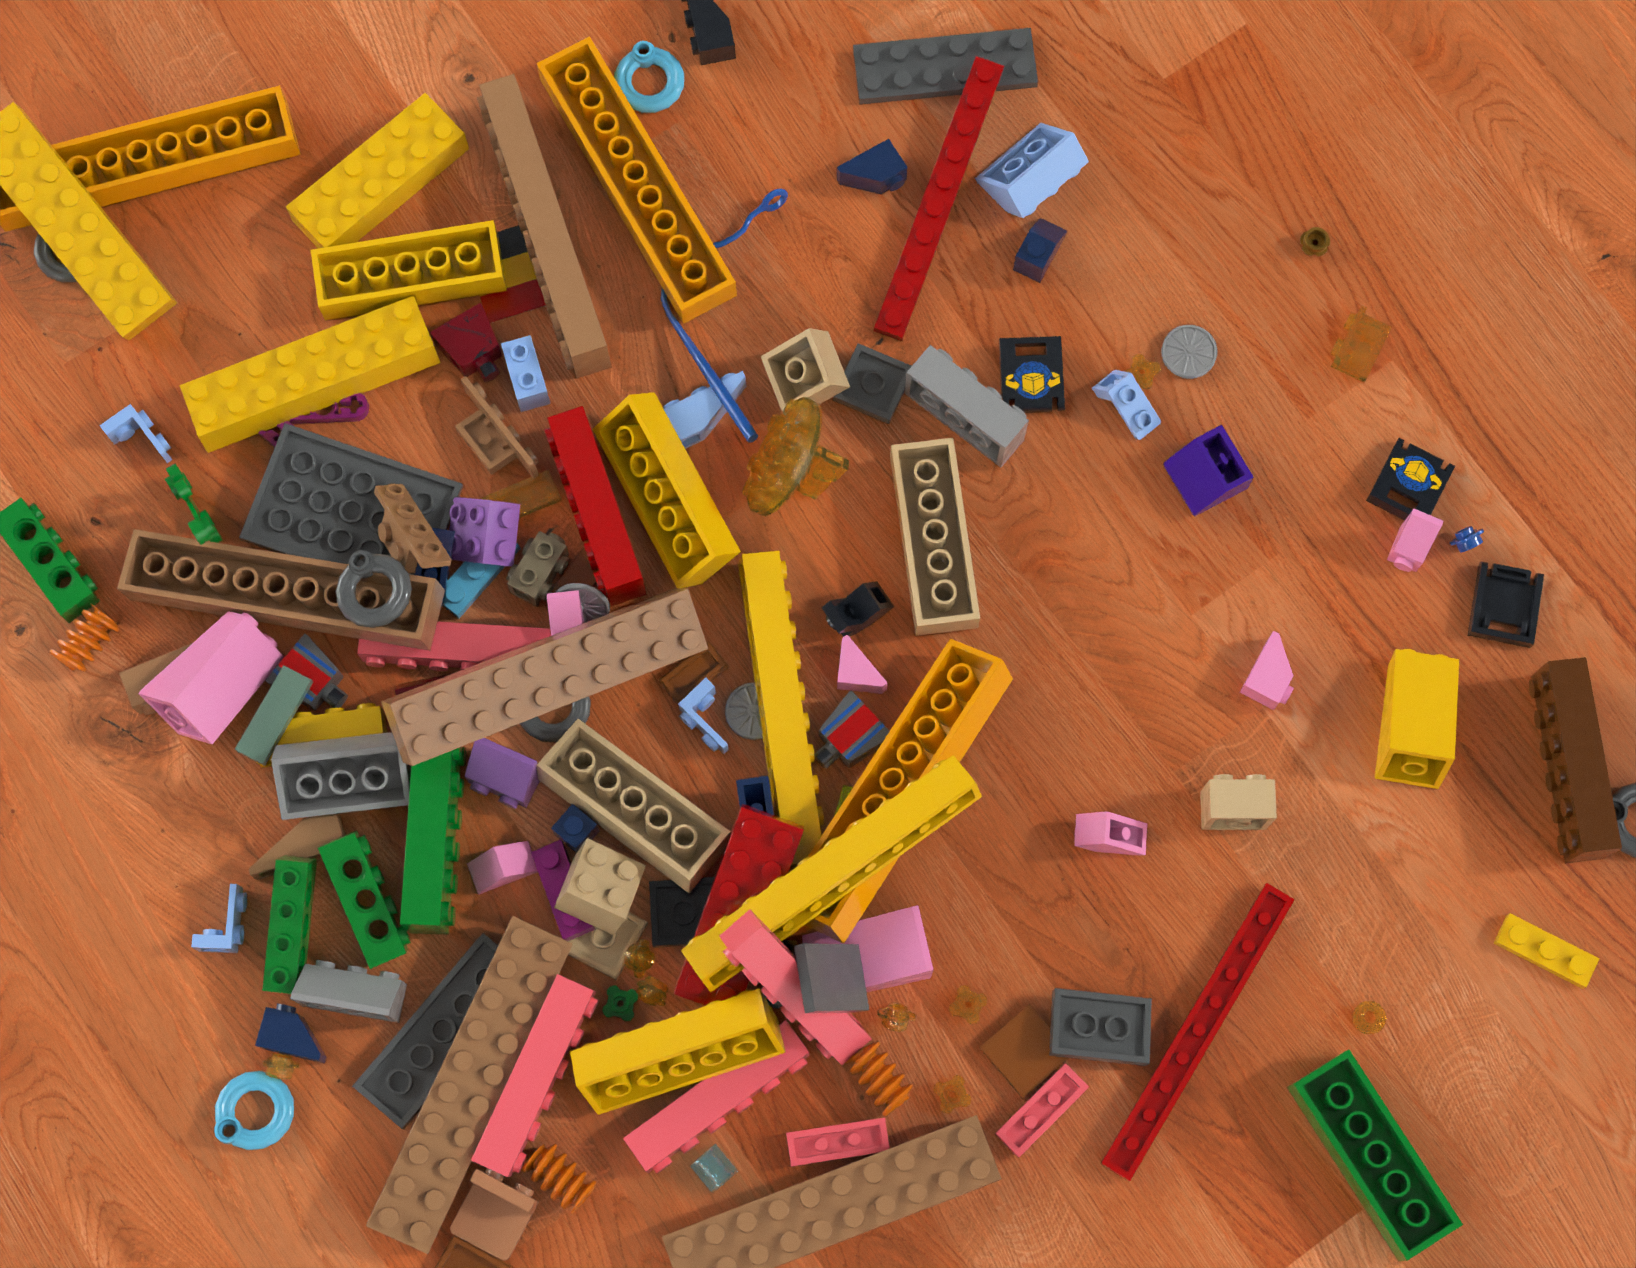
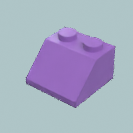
M482 738L474 741L465 778L471 784L470 789L479 794L487 796L491 792L500 796L499 802L516 809L518 805L527 808L539 783L536 767L538 763L534 759Z

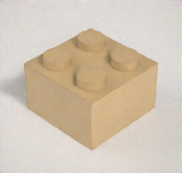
M808 328L760 356L781 411L784 413L802 415L850 387L828 331Z
M1229 774L1215 775L1213 779H1209L1200 792L1202 830H1266L1277 818L1275 779H1266L1265 775H1247L1246 779H1233V775Z
M587 838L573 858L554 908L614 935L627 918L646 865Z

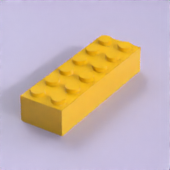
M424 93L289 203L286 209L295 225L317 248L356 243L469 150L465 133Z
M494 220L311 250L318 307L325 320L366 314L413 295L417 305L507 291L499 237Z
M655 392L628 395L593 428V431L676 587L684 588L701 585L741 551Z
M760 988L745 990L737 996L722 1001H712L705 1007L693 1011H683L676 1014L675 1017L660 1022H650L642 1028L630 1032H620L612 1038L597 1043H587L579 1049L570 1051L576 1087L598 1115L786 1053L778 1018Z

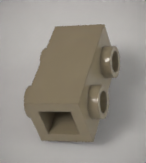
M539 531L534 539L530 538L523 548L522 554L524 556L518 565L514 564L506 577L510 593L535 607H538L541 600H547V594L551 593L554 588L552 582L558 573L563 574L570 562L565 541L560 536L551 532L546 535Z

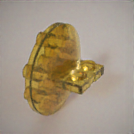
M802 397L797 400L790 399L780 415L774 414L771 417L767 426L768 433L758 453H754L747 464V470L751 472L742 490V494L747 496L749 509L761 516L773 514L796 491L816 499L832 482H835L848 471V459L819 445L822 429V410L818 402L808 397Z

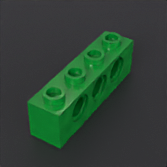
M19 498L0 512V534L60 616L68 623H71L82 615L81 612L84 609L89 610L92 607L90 603L96 605L100 602L94 593L98 587L88 574L82 577L76 569L81 564L72 552L68 550L64 553L58 545L63 540L52 526L47 529L41 522L46 517L35 503L28 505L22 498ZM36 529L33 538L24 540L28 531ZM54 553L53 559L49 563L42 564V559L45 555ZM71 577V582L67 587H59L62 579Z
M356 830L321 845L318 848L369 968L372 969L406 954L408 951L407 944L411 943L407 930L397 925L394 914L398 913L392 896L385 897L381 888V884H384L385 880L379 866L372 867L368 857L372 850L366 836L359 837ZM350 859L359 861L362 865V873L356 877L348 875L344 869L346 861ZM365 889L372 891L375 895V903L371 906L361 905L357 899L358 892ZM374 920H383L388 925V933L384 936H376L371 932L370 924Z
M284 855L275 861L262 991L291 994L304 965L307 964L317 859Z

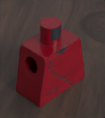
M481 303L430 332L436 347L463 376L469 377L478 371L483 381L489 382L500 374L494 361L499 359L502 353Z

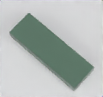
M283 665L235 750L265 766L275 746L279 743L312 686L313 681Z

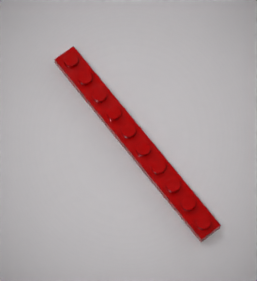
M978 56L975 57L875 323L874 332L903 341L1004 71V65Z
M1268 883L1264 884L1100 1163L1102 1166L1126 1181H1131L1295 899Z

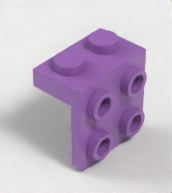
M455 497L453 499L454 504L450 508L449 530L455 531L451 559L512 567L515 558L520 504Z

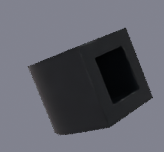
M875 581L863 583L846 598L830 600L821 608L827 615L826 620L831 628L836 630L838 634L841 633L843 637L846 635L850 637L875 623L894 608V605L880 584Z

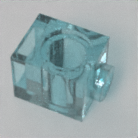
M716 1144L690 1165L712 1193L716 1192L738 1172L736 1167Z

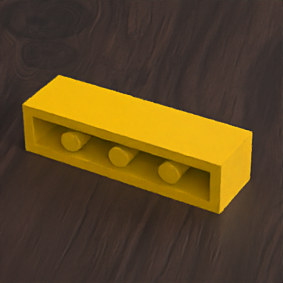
M374 703L360 704L357 706V709L344 711V708H329L325 710V714L312 715L311 712L295 713L277 745L387 733L386 714L381 706L376 707ZM272 755L270 756V758H269V760H268V762L266 763L265 766H263V765L260 764V763H258V764H259L262 768H263V767H270V766H272V762H271Z

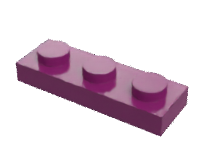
M560 839L532 851L531 854L562 938L570 941L596 930L595 926L554 908L572 864L564 842Z

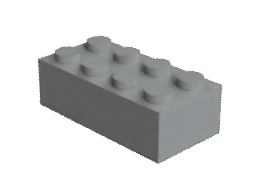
M930 345L907 371L905 394L1000 468L1023 443L1029 422L1026 419V414L1015 405L1009 406L1004 402L1000 393L990 386L986 388L979 383L972 371L965 367L961 369L953 363L952 357L942 349L936 350Z
M392 732L275 746L271 762L282 820L409 805L411 765L403 763Z

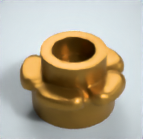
M1314 227L1304 232L1300 238V243L1303 245L1302 250L1309 256L1324 255L1328 251L1327 247L1330 245L1328 233L1319 227ZM1312 241H1317L1318 244L1314 245Z

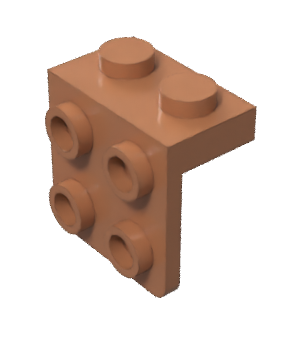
M486 1168L485 1172L476 1169L470 1179L473 1185L453 1220L450 1231L457 1237L500 1260H508L539 1201L531 1198L534 1193L531 1189L517 1182L514 1188L503 1183L504 1175Z

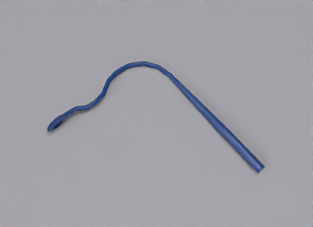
M782 188L769 192L764 197L762 203L747 216L741 229L720 242H714L715 248L723 247L738 239L747 231L752 219L759 213L775 211L783 206L788 198V192ZM781 195L776 203L768 205L771 199ZM661 289V302L669 321L747 442H754L758 438V434L721 379L672 314L667 301V295Z

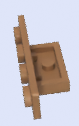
M466 376L462 378L461 382L466 394L479 410L455 427L488 472L492 475L518 458L533 479L539 476L535 466L539 461L529 447L523 449L519 444L521 441L519 434L512 425L509 427L504 425L502 422L504 417L494 403L489 406L485 401L487 395L479 383L472 384Z
M403 484L375 486L374 494L385 509L382 523L378 526V536L380 541L387 547L391 557L402 563L408 573H415L417 562L422 568L450 566L451 557Z

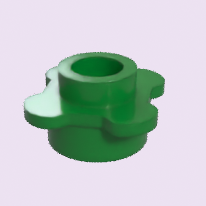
M616 985L610 986L606 992L608 1000L607 1004L602 1008L603 1014L608 1018L615 1016L622 1018L625 1022L631 1021L634 1018L633 1009L634 1003L639 998L638 993L633 989L625 991L620 990ZM620 1000L624 1002L621 1007L617 1005Z

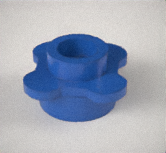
M1472 526L1466 527L1456 532V539L1449 543L1451 546L1456 544L1460 553L1468 551L1483 543L1480 534L1484 530L1473 529Z

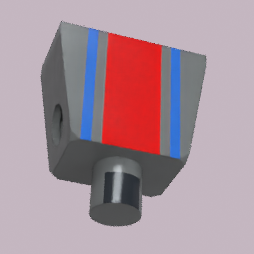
M306 634L299 639L266 679L267 683L272 686L283 665L311 679L313 684L301 704L314 711L324 701L333 708H340L348 698V694L337 687L344 676Z
M851 690L819 729V737L825 745L814 754V758L825 769L838 758L848 768H851L875 753L890 731Z

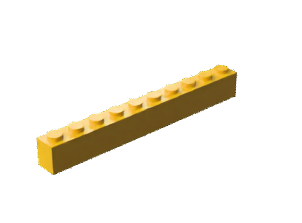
M779 551L748 553L741 555L738 569L773 812L775 816L804 826L801 840L790 870H793L801 860L809 856L821 838L820 825L824 824L822 807L817 806L815 794L819 793V781L817 775H812L811 763L814 762V748L812 743L808 744L806 732L810 730L808 713H803L802 701L805 700L804 683L798 681L797 670L801 668L799 652L794 651L793 640L796 639V626L794 621L789 620L788 609L792 608L790 591H785L784 579H787V565L785 560L781 561Z
M954 755L947 760L939 761L929 773L920 779L911 781L905 790L894 798L882 802L876 811L866 818L857 820L851 826V829L841 836L829 840L819 852L812 857H806L801 860L795 869L785 876L776 878L759 895L748 898L741 908L731 915L719 919L715 926L703 935L691 939L681 952L710 992L714 991L745 968L741 963L737 967L734 966L725 956L723 950L727 947L719 936L749 909L783 941L979 800L982 795L976 782Z

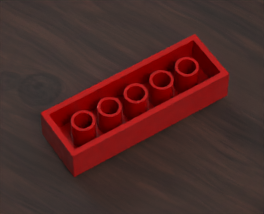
M580 406L547 417L550 428L544 431L563 485H566L564 489L572 514L579 512L574 515V519L582 542L589 541L583 545L591 569L599 570L593 573L598 590L606 598L608 597L611 607L647 595L643 577L584 407Z
M744 804L741 805L693 938L706 933L715 926L719 919L731 915L741 908L748 898L759 895L776 878L789 873L804 831L803 825ZM685 958L674 994L706 1006L712 1001H722L745 991L749 979L741 970L710 992Z

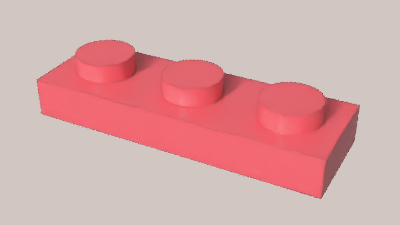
M1065 1063L995 1135L1019 1158L1089 1086Z
M885 1117L786 1133L791 1167L874 1154L890 1149Z

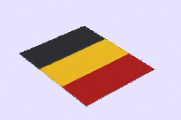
M519 225L498 232L507 291L479 295L490 323L546 306Z

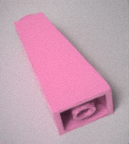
M228 611L138 694L179 735L213 744L284 656L276 649V641L257 628L258 622L247 613L238 614Z
M918 905L858 921L844 943L859 944L866 992L930 979L932 976L933 966ZM820 932L802 936L803 943L843 944Z

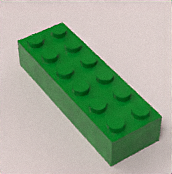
M459 747L411 766L400 925L409 933L449 935V926L455 925L456 910L455 907L451 906V894H456L458 887V876L453 874L454 862L459 861L460 843L456 842L455 836L456 830H461L462 811L458 810V798H463L464 779H460V766H465L466 747Z
M1349 1049L1287 1087L1398 1262L1408 1261L1463 1225Z

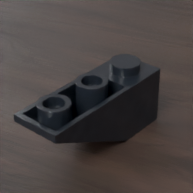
M681 0V2L687 1L689 10L684 11L687 29L693 28L694 37H690L692 54L699 55L700 64L706 65L736 59L735 43L730 21L713 0Z

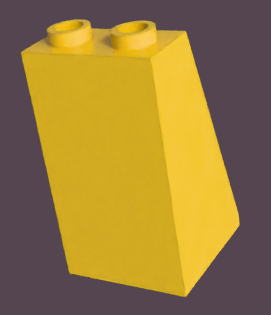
M1395 649L1387 670L1375 779L1439 789L1455 760L1459 659L1449 658L1442 654L1418 653L1412 649Z

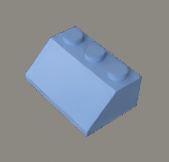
M1039 123L975 179L1007 213L1024 218L1032 214L1037 206L1047 197L1054 195L1059 187L1068 179L1078 175L1081 168L1089 160L1073 132Z

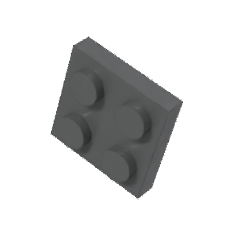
M858 343L844 371L850 387L835 395L833 401L890 424L904 394L906 373L911 368V365Z

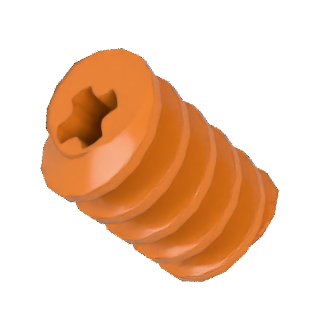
M91 603L90 605L94 612L85 609L81 612L86 622L80 620L73 622L78 631L66 630L65 634L70 641L67 642L60 639L57 641L61 652L52 649L48 652L73 672L75 669L83 672L87 670L82 662L83 659L94 662L95 658L91 650L103 651V647L99 643L100 639L108 642L112 640L107 632L108 629L116 632L120 630L110 617Z
M877 1041L861 1049L845 1064L854 1062L850 1069L852 1075L863 1073L858 1080V1084L860 1086L868 1083L871 1084L866 1094L867 1096L879 1094L874 1105L879 1107L886 1104L887 1106L882 1113L883 1117H886L911 1098L908 1094L913 1085H900L905 1077L904 1073L892 1075L897 1064L895 1062L887 1065L884 1064L889 1054L888 1052L876 1054L881 1044Z
M543 1144L527 1160L521 1171L528 1173L534 1169L531 1180L537 1182L544 1178L541 1189L545 1192L554 1187L550 1198L555 1201L564 1196L560 1207L565 1210L573 1206L571 1216L591 1195L596 1181L593 1180L584 1184L586 1171L575 1175L576 1162L565 1166L564 1162L567 1154L563 1153L555 1157L554 1153L557 1145L553 1144L545 1148V1144Z

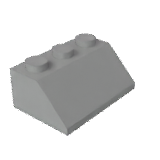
M316 960L315 965H304L290 999L303 1007L399 1023L407 984L399 980L400 975L396 973L380 971V975L375 976L367 974L368 969L348 965V969L345 971L335 969V963Z

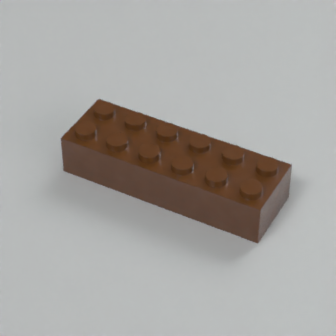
M1583 657L1548 661L1531 676L1529 680V693L1531 698H1535L1537 710L1534 713L1536 728L1541 730L1542 735L1540 754L1542 759L1547 762L1548 773H1546L1545 780L1548 791L1552 792L1554 804L1551 807V814L1554 823H1558L1560 836L1557 837L1558 851L1560 855L1564 856L1565 863L1601 860L1622 849L1587 659Z

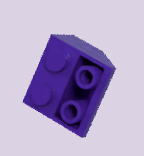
M1222 425L1195 438L1163 463L1164 468L1194 517L1249 488L1254 478Z

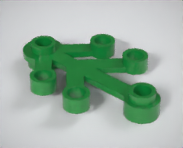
M176 463L166 468L169 476L165 478V481L177 500L182 498L187 503L195 518L187 524L199 544L202 545L207 541L216 543L223 541L206 509L200 512L192 500L191 495L193 493L191 489L193 487L185 474L180 471Z

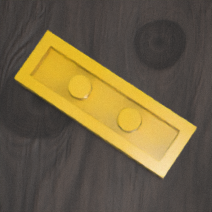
M1511 913L1506 915L1493 943L1582 989L1587 988L1600 959Z

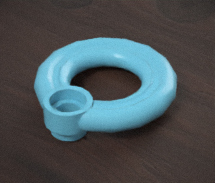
M648 41L636 43L632 51L620 60L614 72V78L631 107L641 113H656L669 108L679 99L684 88V71L680 62L670 52L654 47ZM642 49H646L649 51L646 54L639 53V51ZM653 64L662 68L667 76V83L661 92L655 95H643L634 89L632 75L639 67L648 68Z
M263 1071L245 1072L231 1079L220 1091L215 1104L216 1124L214 1133L216 1138L224 1144H232L245 1150L264 1149L278 1142L289 1130L294 1117V1098L288 1086L276 1075ZM250 1091L264 1092L271 1097L274 1103L272 1120L267 1126L259 1130L243 1128L235 1117L237 1101L242 1095ZM228 1126L235 1127V1133L231 1137L224 1135V1130Z

